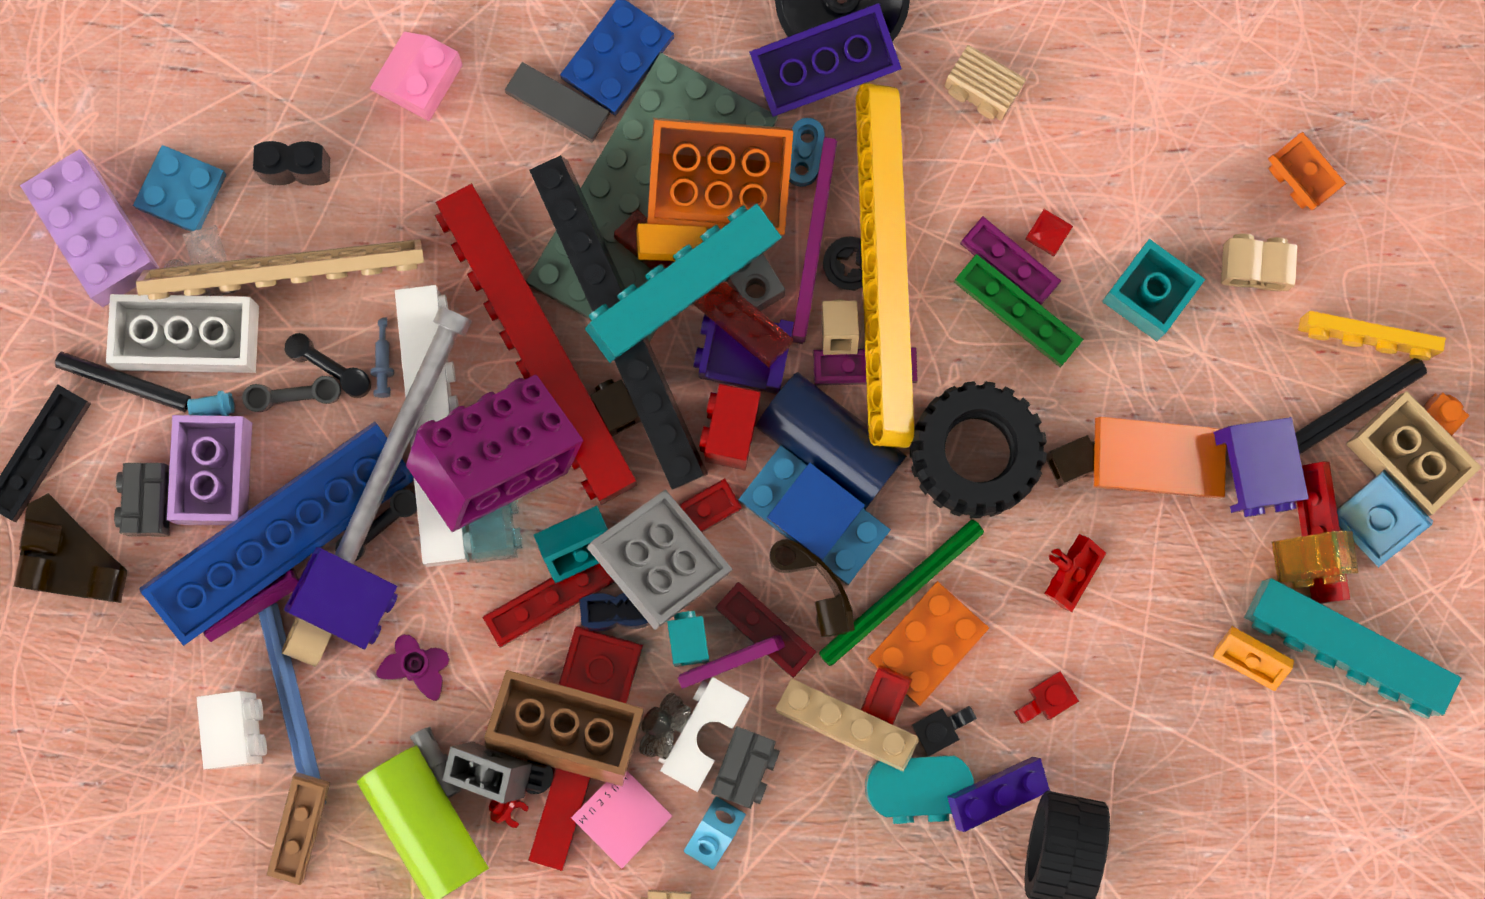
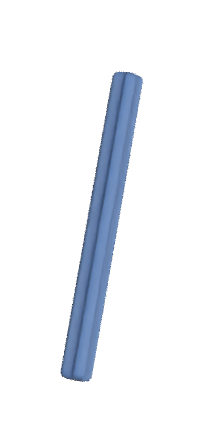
M274 603L259 612L258 615L296 771L321 779L292 659L282 654L286 635L279 606L277 603Z

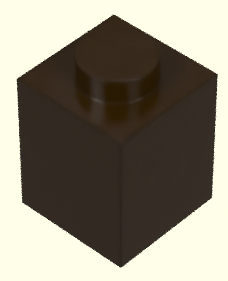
M609 379L594 388L596 392L591 394L592 401L611 436L641 422L622 379L617 382Z
M1088 435L1047 453L1046 460L1058 487L1094 473L1095 441L1091 442Z

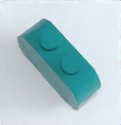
M956 756L910 758L904 772L881 761H877L870 768L866 776L865 794L871 807L884 817H892L893 824L914 823V816L928 815V822L950 821L949 814H952L947 796L973 785L974 779L969 767Z

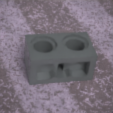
M763 253L722 282L723 284L727 281L733 290L730 297L738 311L742 312L745 310L749 317L754 316L785 297V288ZM753 284H757L764 288L765 294L760 298H752L746 293V289Z

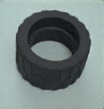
M1046 791L1042 795L1033 820L1025 864L1024 888L1025 894L1029 899H1096L1104 873L1109 844L1110 813L1105 802L1053 791Z

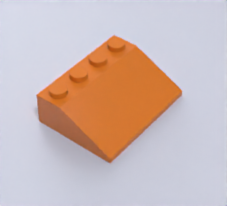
M653 118L647 224L707 227V229L717 224L722 229L730 223L727 217L744 205L748 210L755 204H758L779 234L785 235L793 130L781 127Z

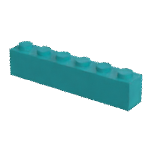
M755 204L748 210L744 205L727 217L730 221L729 224L722 229L716 224L700 236L703 241L694 249L690 244L686 245L672 256L675 262L665 268L662 264L658 265L645 275L648 281L637 288L635 284L630 285L617 295L620 301L609 308L604 304L589 315L592 321L585 330L609 363L764 253L782 238L758 204Z
M1272 578L1261 582L1244 618L1253 622L1251 627L1256 631L1268 636L1274 633L1284 638L1283 644L1298 652H1303L1304 649L1316 655L1314 660L1319 664L1331 669L1337 666L1347 671L1346 677L1364 686L1367 682L1379 688L1377 693L1380 696L1393 702H1398V699L1411 705L1409 708L1411 712L1426 719H1429L1430 716H1444L1462 677Z

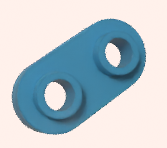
M813 118L800 119L792 127L793 143L789 182L799 187L812 184L818 176L825 132L821 123ZM810 134L813 137V141L806 143L802 141L801 136ZM798 166H804L808 172L804 175H799L795 169Z

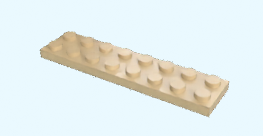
M421 239L143 270L136 281L138 296L148 295L149 300H157L170 297L169 292L184 291V295L192 296L206 293L205 288L220 287V291H234L241 289V284L255 282L256 287H269L277 285V280L291 278V283L312 281V276L326 274L327 279H339L347 277V272L361 270L362 275H374L382 273V268L393 266H396L397 271H409L417 269V264L424 263Z

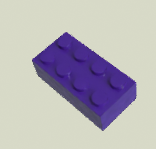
M879 3L749 51L772 117L902 69Z

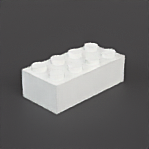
M110 294L106 363L118 371L256 373L259 305L251 297L170 295V297L164 299L149 300L148 295Z

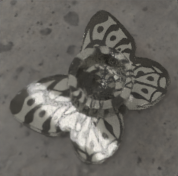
M669 693L662 700L659 708L653 707L647 712L642 722V731L646 734L640 742L639 750L641 754L647 757L657 756L664 760L668 757L674 741L673 733L685 723L691 713V708L683 704L680 696Z

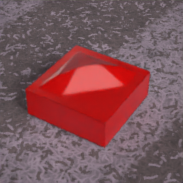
M1043 209L1025 240L1054 257L1073 226Z

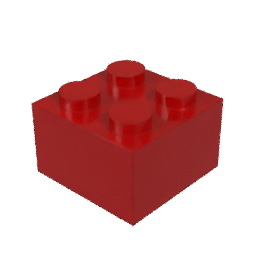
M719 384L718 392L710 393L707 418L712 419L710 427L703 426L699 444L700 452L705 453L706 463L746 471L761 392Z

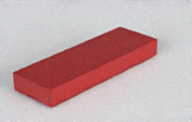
M556 768L528 861L563 871L577 823L571 817L583 806L590 777Z

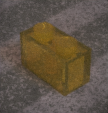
M1333 531L1272 542L1277 581L1280 583H1292V589L1314 587L1313 580L1324 579V584L1346 582L1345 575L1359 573L1352 531Z

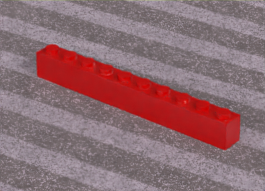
M471 183L435 202L440 213L435 215L444 234L451 231L456 240L455 243L451 244V247L460 263L467 260L472 269L471 272L467 273V276L476 292L483 289L488 298V301L484 302L483 305L491 320L495 321L499 318L505 329L499 333L509 351L515 348L521 360L515 363L524 380L537 375L582 437L583 442L572 463V467L574 470L581 468L587 478L581 484L590 500L597 498L600 504L603 505L636 487L637 482L473 184Z

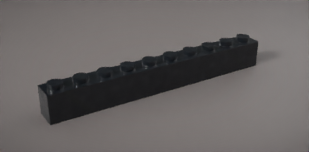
M560 155L529 171L592 312L604 304L611 308L620 301L617 295L625 287L569 161ZM646 337L614 361L673 490L708 475V472Z

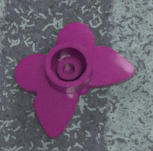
M399 636L395 641L396 654H390L383 660L377 669V677L384 680H397L407 677L409 681H414L418 689L427 698L437 701L440 698L443 679L439 671L448 666L450 661L448 653L436 647L428 650L420 649L419 643L412 636Z

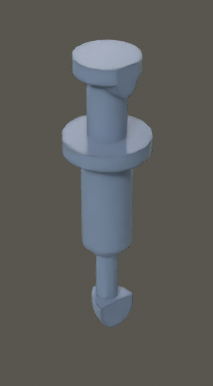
M387 317L378 320L379 340L375 343V368L370 370V374L377 377V389L373 391V395L378 398L390 397V387H387V379L394 375V369L389 368V342L386 340Z

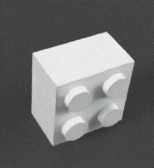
M235 691L196 697L203 769H225L262 764V756L267 754V743L265 735L260 734L259 720H263V705L261 699H256V693Z

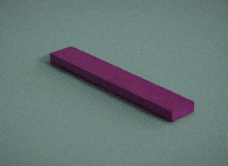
M824 137L792 334L791 342L803 344L806 340L837 141L834 138Z

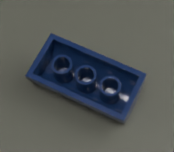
M799 372L795 373L782 387L756 424V428L778 445L783 446L806 465L809 463L814 465L865 505L863 508L865 510L907 457L896 447L874 446L871 444L868 426Z

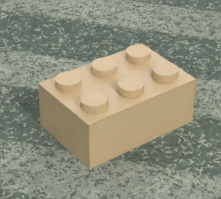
M1408 391L1393 398L1346 443L1376 476L1385 470L1428 516L1433 515L1482 468Z

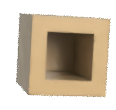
M843 299L822 301L823 355L857 354L859 342L857 301H846Z

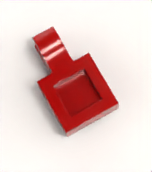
M1061 671L1029 689L1034 699L1014 711V714L1021 724L1028 722L1041 712L1047 720H1050L1079 702Z

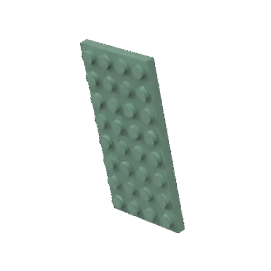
M661 52L581 187V191L625 289L632 284L639 288L648 281L645 275L655 267L662 264L667 268L675 262L638 260L636 230L638 224H647L653 118L774 127L778 120V116L772 117L770 111ZM555 231L526 282L533 289L590 319L591 307L557 231ZM657 330L647 336L649 343Z

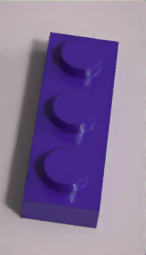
M1031 757L947 796L956 829L966 832L1043 795L1046 791H1050L1041 758Z

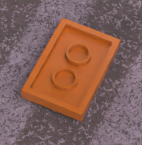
M937 581L867 660L877 669L881 665L911 678L912 681L906 696L917 706H921L988 631L989 627Z

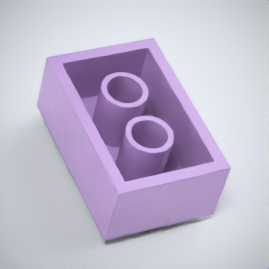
M172 415L167 504L168 521L177 525L228 526L248 511L252 422L243 416Z

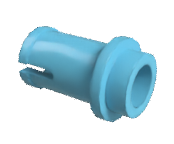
M218 391L217 395L188 399L187 401L189 415L229 416L230 413L235 412L234 399L230 392Z

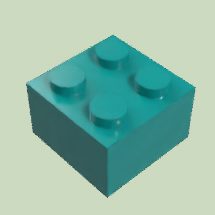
M1148 239L1102 302L1157 342L1166 334L1206 279L1151 239Z

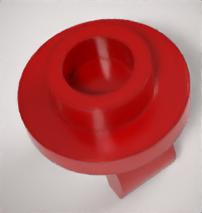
M520 799L507 803L491 800L489 804L490 819L497 824L504 821L510 827L517 828L519 823L511 818V812L515 808H521L527 812L529 807Z

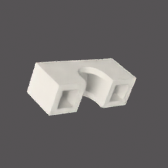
M712 677L709 683L704 680L701 682L693 697L698 702L692 714L689 713V715L683 716L686 720L680 727L675 729L681 733L675 745L671 746L670 751L667 749L668 755L661 754L658 760L664 764L660 770L661 772L696 792L700 789L715 760L703 754L698 747L697 735L700 729L711 722H718L733 729L749 700L748 696Z

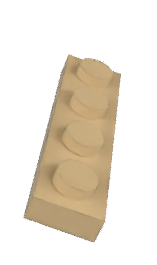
M792 678L776 707L778 714L904 772L919 742L918 736Z

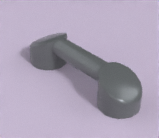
M321 376L310 386L271 390L265 385L252 384L244 390L242 399L246 408L254 412L267 411L275 403L316 399L324 404H332L341 395V385L337 379L330 376Z

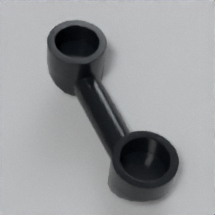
M295 333L286 340L284 350L286 355L293 361L305 362L308 360L340 380L342 389L353 398H362L369 393L371 380L363 370L343 367L316 350L313 342L305 334Z
M402 489L392 495L390 507L373 521L355 561L361 559L364 555L365 545L399 517H410L417 511L415 493ZM342 537L337 541L335 551L337 550Z

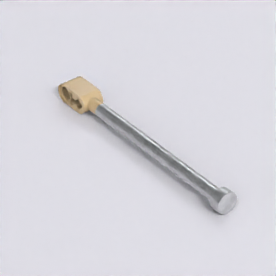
M442 306L439 307L433 320L435 324L439 325L335 552L336 556L354 564L454 342L458 334L466 335L472 320ZM296 617L284 643L282 654L316 667L332 634Z

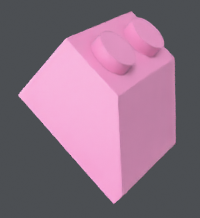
M403 32L370 89L423 119L430 121L463 64L458 51L432 37Z

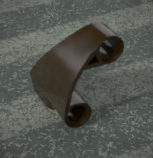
M789 539L777 541L772 546L769 554L770 564L776 571L792 573L816 568L834 593V598L815 602L817 612L816 625L821 637L853 632L855 630L853 612L848 596L832 570L810 550ZM783 547L791 549L795 555L794 562L789 565L779 564L775 558L776 551Z

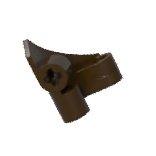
M49 493L28 503L19 544V550L21 551L14 587L121 603L127 569L99 545Z

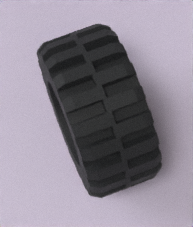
M975 381L965 382L961 387L956 388L953 386L945 390L941 396H936L920 416L914 428V437L910 446V458H912L913 462L911 469L914 478L918 477L921 483L920 489L925 495L928 493L934 499L933 503L939 508L944 506L951 510V514L957 516L964 514L970 515V518H981L987 515L992 517L1018 504L1032 491L1033 486L1039 481L1042 475L1041 468L1046 463L1047 453L1044 452V445L1047 443L1046 434L1040 431L1039 425L1042 422L1038 414L1032 415L1028 407L1031 404L1024 397L1021 400L1014 397V390L1006 386L1001 390L995 388V383L987 381L983 385H976ZM968 419L984 420L996 426L1003 433L1009 445L1010 456L1006 468L999 476L986 482H973L961 477L952 469L946 458L945 444L950 431L960 422Z

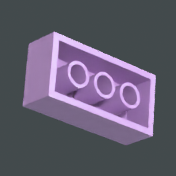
M80 149L20 185L90 299L101 307L110 303V294H125L134 289L136 281L143 270L160 269L93 161Z

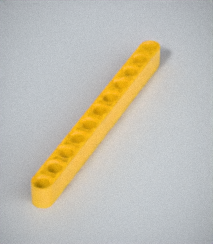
M863 83L857 91L855 104L868 433L870 442L874 446L907 448L911 445L914 437V409L900 95L895 87Z

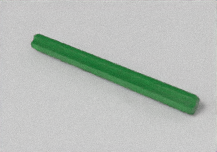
M973 519L964 525L854 621L855 630L853 632L838 635L819 652L821 659L828 666L835 664L982 536L984 530L979 523Z

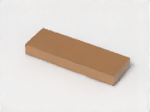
M298 772L293 775L267 876L301 885L304 882L330 782Z

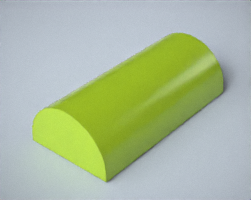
M417 745L392 757L357 781L424 899H442L489 869Z

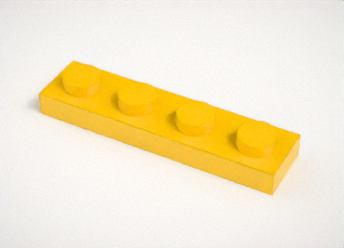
M1308 311L1300 318L1298 331L1308 333V337L1312 339L1328 340L1331 337L1341 339L1342 344L1347 346L1362 347L1363 344L1376 346L1375 350L1381 353L1395 354L1397 351L1410 353L1409 357L1412 359L1417 358L1424 361L1430 360L1443 352L1446 340L1444 337L1314 311Z

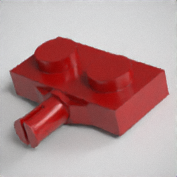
M1081 534L1077 536L1067 555L1060 549L1051 551L1055 556L1049 554V560L1057 565L1059 569L1051 579L1044 594L1061 608L1073 612L1106 555V552L1095 542Z

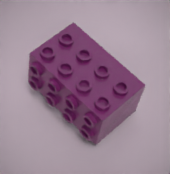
M534 375L525 380L518 378L511 382L506 389L496 394L494 392L486 393L477 403L469 407L459 406L452 410L447 417L437 422L430 420L421 425L417 430L406 466L451 532H454L566 475L583 439L538 376Z

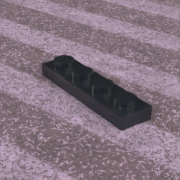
M57 384L0 475V514L17 523L27 504L34 496L91 405L90 402Z

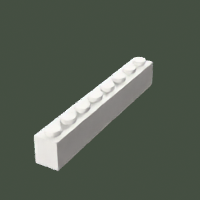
M436 285L395 290L405 397L411 388L439 326L433 322L440 306L448 309L446 294L441 295ZM448 358L410 439L411 447L417 430L421 425L430 420L437 422L447 417L452 410L459 407L457 395L451 396L450 383L456 382L454 363L448 362ZM414 478L423 565L433 567L469 562L468 553L474 552L472 533L466 532L465 526L451 532Z

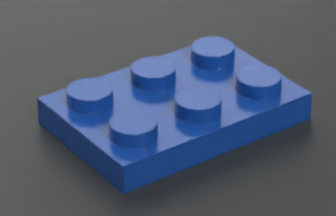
M616 0L560 74L561 79L616 116L648 74L660 52L663 53L674 39V33L628 1Z

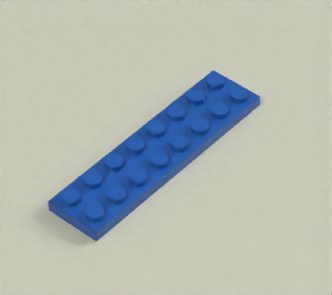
M375 421L139 588L142 595L183 646L310 556L316 546L321 548L346 530L387 440V437ZM401 459L382 503L392 497L396 491L402 490L414 481V477L403 459Z

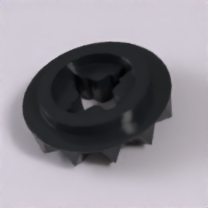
M840 238L834 241L825 252L823 269L828 281L832 282L840 290L855 291L863 287L861 238ZM853 252H856L855 264L860 266L861 269H852L847 276H844L845 265L840 263V260H848L853 255Z

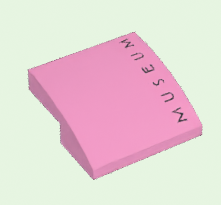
M627 771L623 787L606 782L571 818L622 869L665 825L672 815Z

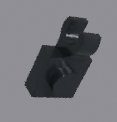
M970 706L947 717L942 708L911 726L925 752L930 756L960 740L955 730L977 718Z

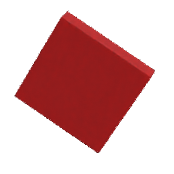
M575 626L559 685L627 704L643 645Z

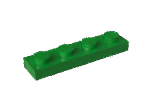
M977 254L954 281L957 286L1060 368L1084 340Z

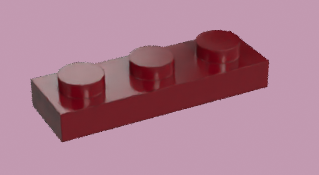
M737 582L715 607L720 614L754 644L777 634L781 635L785 647L767 656L792 678L816 654V651L740 582Z

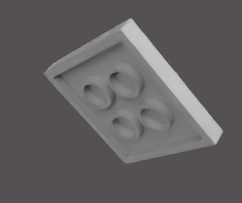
M666 489L594 539L587 546L590 553L654 630L733 570Z

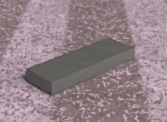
M523 62L505 88V93L592 143L610 115L608 110Z

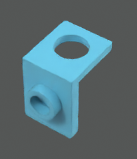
M715 797L686 845L684 853L713 870L734 838L746 814L719 797ZM716 811L728 813L732 817L733 823L727 824L720 821L716 816Z

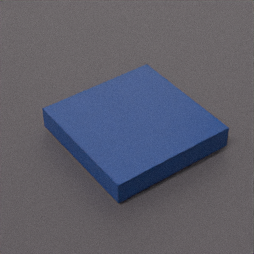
M809 463L770 512L767 519L823 561L865 505Z

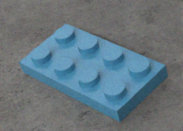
M780 446L738 501L785 538L795 541L770 522L767 516L807 465L783 446ZM862 509L823 559V562L832 570L837 578L846 585H849L891 529L865 509Z

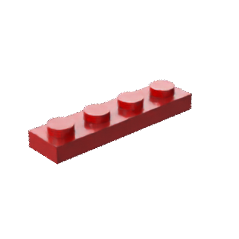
M1322 461L1302 465L1309 499L1297 502L1311 599L1320 604L1350 600L1330 462Z

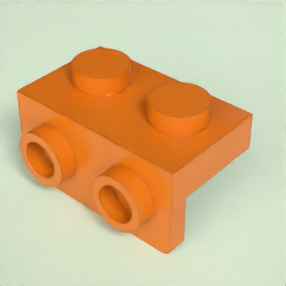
M1304 132L1298 134L1277 153L1272 154L1268 158L1272 163L1268 168L1269 171L1280 183L1285 180L1294 190L1290 193V196L1301 209L1308 206L1311 211L1315 210L1347 184Z

